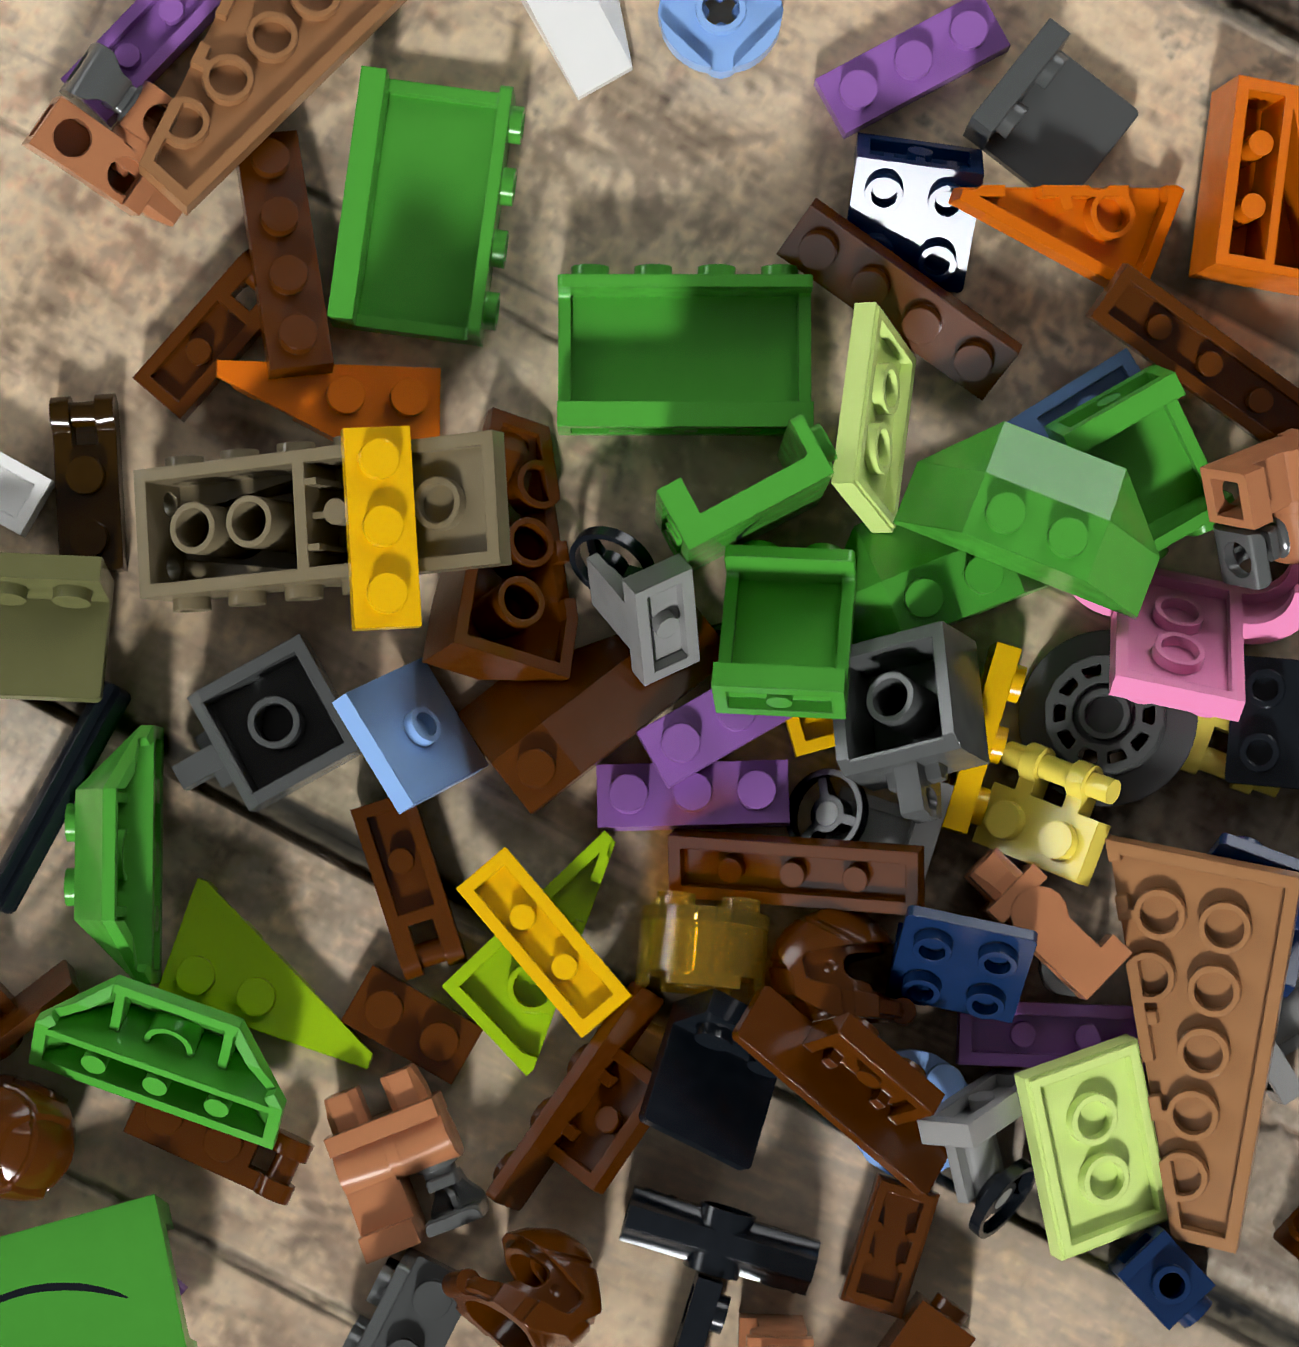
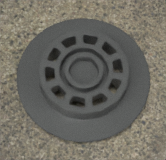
M1110 630L1091 631L1077 635L1050 651L1030 675L1023 690L1019 706L1018 725L1023 745L1027 746L1032 742L1052 748L1055 751L1056 757L1071 763L1083 760L1086 750L1097 753V762L1093 764L1100 766L1104 775L1120 781L1121 791L1115 803L1106 804L1096 800V806H1117L1132 803L1148 797L1166 785L1181 769L1189 756L1198 723V716L1188 711L1155 704H1137L1126 698L1109 695ZM1101 670L1100 676L1090 679L1086 678V675ZM1077 682L1078 686L1072 692V694L1070 696L1065 695L1067 691ZM1066 708L1065 720L1058 722L1059 709ZM1145 710H1155V723L1153 725L1144 723ZM1070 732L1076 741L1070 749H1067L1062 738ZM1140 734L1149 737L1139 751L1133 748L1132 744ZM1124 751L1127 755L1125 760L1115 763L1110 762V754ZM1049 782V786L1066 796L1064 787Z

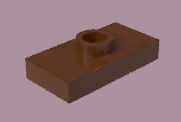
M876 1173L840 1289V1300L902 1319L940 1197L938 1192L930 1190L929 1193L918 1196L898 1179Z

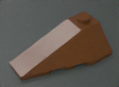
M493 407L487 412L482 431L496 430L504 432L512 565L441 572L431 606L422 662L478 680L564 682L570 678L579 618L576 598H569L564 564L569 562L570 559L567 540H560L555 504L560 500V492L550 427Z
M697 607L700 661L652 684L644 686L632 672L630 649L619 635L616 634L574 649L570 678L564 682L499 680L458 712L459 718L485 756L530 814L540 811L636 735L638 730L651 723L712 674L713 662H718L720 636Z

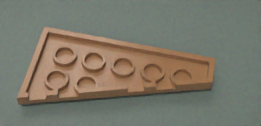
M221 0L215 11V18L203 42L200 41L190 61V68L175 98L171 99L139 162V173L187 216L407 0Z
M1109 834L1105 839L1108 860L1112 862L1117 892L1115 903L1118 921L1122 922L1125 946L1132 952L1126 962V969L1142 1063L1145 1062L1150 1091L1148 1101L1151 1119L1155 1121L1161 1157L1159 1167L1171 1237L1175 1240L1236 1254L1240 1245L1299 909V872Z

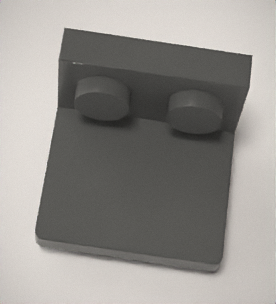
M1051 18L972 115L963 134L964 137L1029 187L1041 185H1084L1138 116V110L1062 51L1070 33Z
M412 1247L406 1250L401 1261L389 1256L366 1299L367 1302L377 1306L371 1320L360 1314L343 1347H445L461 1314L455 1309L457 1306L456 1301L443 1292L442 1280L446 1274L457 1270Z

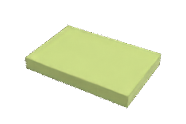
M864 302L854 304L835 449L838 459L834 460V474L831 484L872 533H893L894 528H896V524H893L899 506L917 359L877 302Z
M1123 1034L1014 1074L1050 1255L1063 1261L1168 1220L1159 1167L1161 1157L1154 1121L1151 1119L1149 1095L1137 1038Z

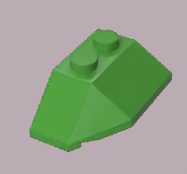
M1006 421L918 461L893 521V524L1133 619L1138 617L1160 559L1127 469Z
M863 522L853 527L844 548L853 550L856 558L857 586L852 644L938 621H944L951 626L1050 586L898 525L894 528L893 533H872Z
M140 725L75 790V803H68L66 806L65 836L67 842H75V868H67L65 871L64 899L66 906H74V920L132 979L152 985L160 983L162 978L164 728L155 725Z
M117 975L41 1012L35 1021L29 1064L273 1150L278 1138L287 1100L244 1018L134 979Z

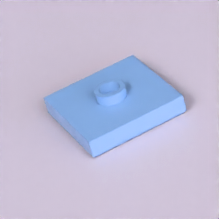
M423 657L348 691L332 702L399 814L470 778L489 766L430 667L422 662Z

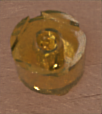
M657 891V898L653 899V904L641 907L635 985L646 988L650 982V977L660 978L659 991L695 995L716 988L731 997L732 989H740V985H748V998H753L758 989L765 987L770 917L760 914V900L745 897H722L721 904L706 906L695 905L696 895L693 893Z

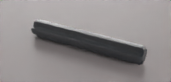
M104 681L102 700L98 703L86 704L0 862V912L12 914L17 910L65 822L67 804L75 803V790L90 776L129 705L131 695L121 687L109 681Z

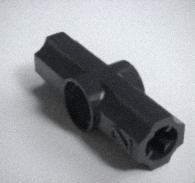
M634 1185L619 1236V1241L683 1259L684 1265L711 1276L735 1281L740 1276L772 1288L806 1296L814 1275L821 1244L818 1239L756 1221V1216L731 1206L707 1200H701L700 1204L677 1198V1196L672 1194L667 1195L654 1189Z

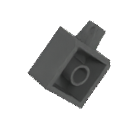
M944 621L852 644L846 719H833L836 761L843 776L872 791L889 788L893 793L897 792L901 816L913 820V823L919 824L942 818L940 782L947 781L949 773L990 764L976 641Z
M298 634L198 689L187 697L205 730L194 737L201 750L171 768L182 788L186 791L214 777L218 780L221 788L234 783L248 810L259 812L358 757L362 752L332 702L339 698L337 691L308 639Z

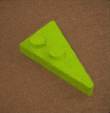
M605 830L543 889L581 935H583L616 843ZM494 935L442 987L527 1076L535 1068L556 1007Z
M197 878L158 988L244 1018L248 1028L364 1069L370 1068L374 1055L350 1026L341 1022V1019L320 999L307 981L281 954L276 953L258 930L217 891L218 889L210 881Z

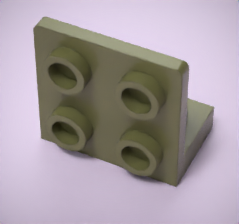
M0 552V699L98 703L102 700L115 584L102 557Z

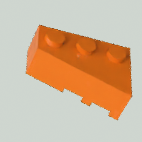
M1237 75L1212 92L1188 277L1299 296L1298 85Z

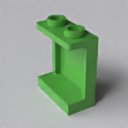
M1152 364L1043 427L1049 439L1127 469L1158 550L1159 560H1161L1169 552V545L1187 535L1199 536L1213 530L1214 523L1209 522L1200 467L1208 464L1178 401L1186 393L1176 372ZM1223 490L1225 499L1232 503L1235 500L1233 494Z
M751 540L742 545L730 544L725 546L726 585L718 662H713L711 682L716 713L846 719L857 586L855 552L842 549L830 543H815L802 548L779 547L768 541Z

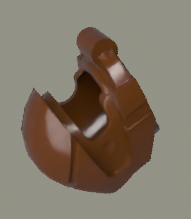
M834 909L818 910L804 915L802 919H796L784 929L776 940L770 957V961L773 962L772 966L769 967L771 987L783 998L790 1000L792 1005L814 1024L850 1012L852 1015L860 1017L871 1024L896 1023L899 1026L905 1027L911 1025L917 1016L916 1007L910 999L898 998L892 1000L883 993L873 991L872 986L868 982L854 980L847 975L850 963L879 956L884 953L883 947L894 944L882 926L864 912Z
M0 1074V1199L9 1201H38L45 1197L46 1191L54 1187L70 1167L75 1153V1123L67 1104L68 1099L38 1082L30 1079L25 1080L11 1074Z
M526 1227L508 1232L503 1236L501 1240L505 1261L514 1281L502 1283L480 1277L475 1270L470 1268L449 1272L444 1276L442 1290L448 1297L456 1301L457 1306L455 1309L484 1335L492 1338L500 1347H574L590 1331V1325L594 1324L596 1316L602 1310L596 1269L593 1268V1260L587 1248L574 1236L558 1229Z

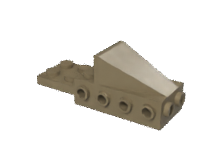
M485 430L411 440L419 575L512 565L504 432ZM341 435L334 437V445L316 447L314 442L307 441L285 442L276 445L277 452L259 454L257 449H229L220 452L221 459L204 461L202 456H174L166 458L165 466L133 470L140 598L173 602V612L192 613L211 611V599L228 598V606L252 607L267 605L268 593L284 592L285 601H311L324 599L323 588L340 587L342 588V595H350Z

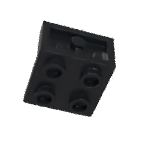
M1244 655L1246 703L1239 722L1230 720L1225 780L1232 784L1299 790V660Z
M712 988L673 1003L639 1112V1119L642 1123L742 1171L752 1166L778 1077L732 1038V1032L748 1005L716 988Z

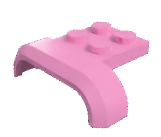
M1289 564L1286 571L1278 579L1271 582L1267 588L1260 590L1156 568L1136 619L1073 595L1087 608L1111 617L1109 695L1126 698L1137 704H1155L1188 711L1205 718L1217 717L1239 722L1246 703L1244 644L1271 643L1286 638L1299 630V564Z

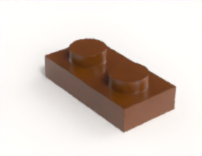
M375 964L372 965L341 1019V1022L451 1085L483 1032L482 1028L475 1021Z

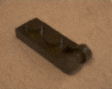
M98 394L94 396V401L73 402L71 396L52 397L49 401V419L53 433L59 555L102 557L109 572L128 571L120 419L116 394ZM96 426L98 444L77 445L76 427Z

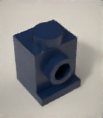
M1158 1225L1146 1228L1107 1265L1168 1330L1177 1322L1183 1328L1190 1327L1212 1305V1301L1206 1294L1216 1285L1177 1245L1173 1238ZM1167 1273H1177L1181 1281L1180 1286L1170 1295L1162 1294L1159 1288L1161 1278Z

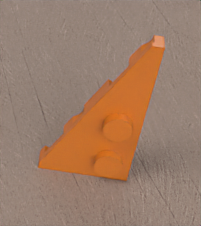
M981 185L978 187L954 188L948 203L1105 288L1122 263L1130 264L1147 278H1151L1185 189L1178 185H1166L1159 188H1129V185H1109L1103 188H1092L1089 185H1041L1038 187Z
M217 360L216 377L230 384L234 390L253 400L258 399L293 418L294 422L332 442L334 437L341 435L340 432L343 428L410 426L411 440L440 436L441 368L334 364L333 373L269 379L267 364L263 361Z

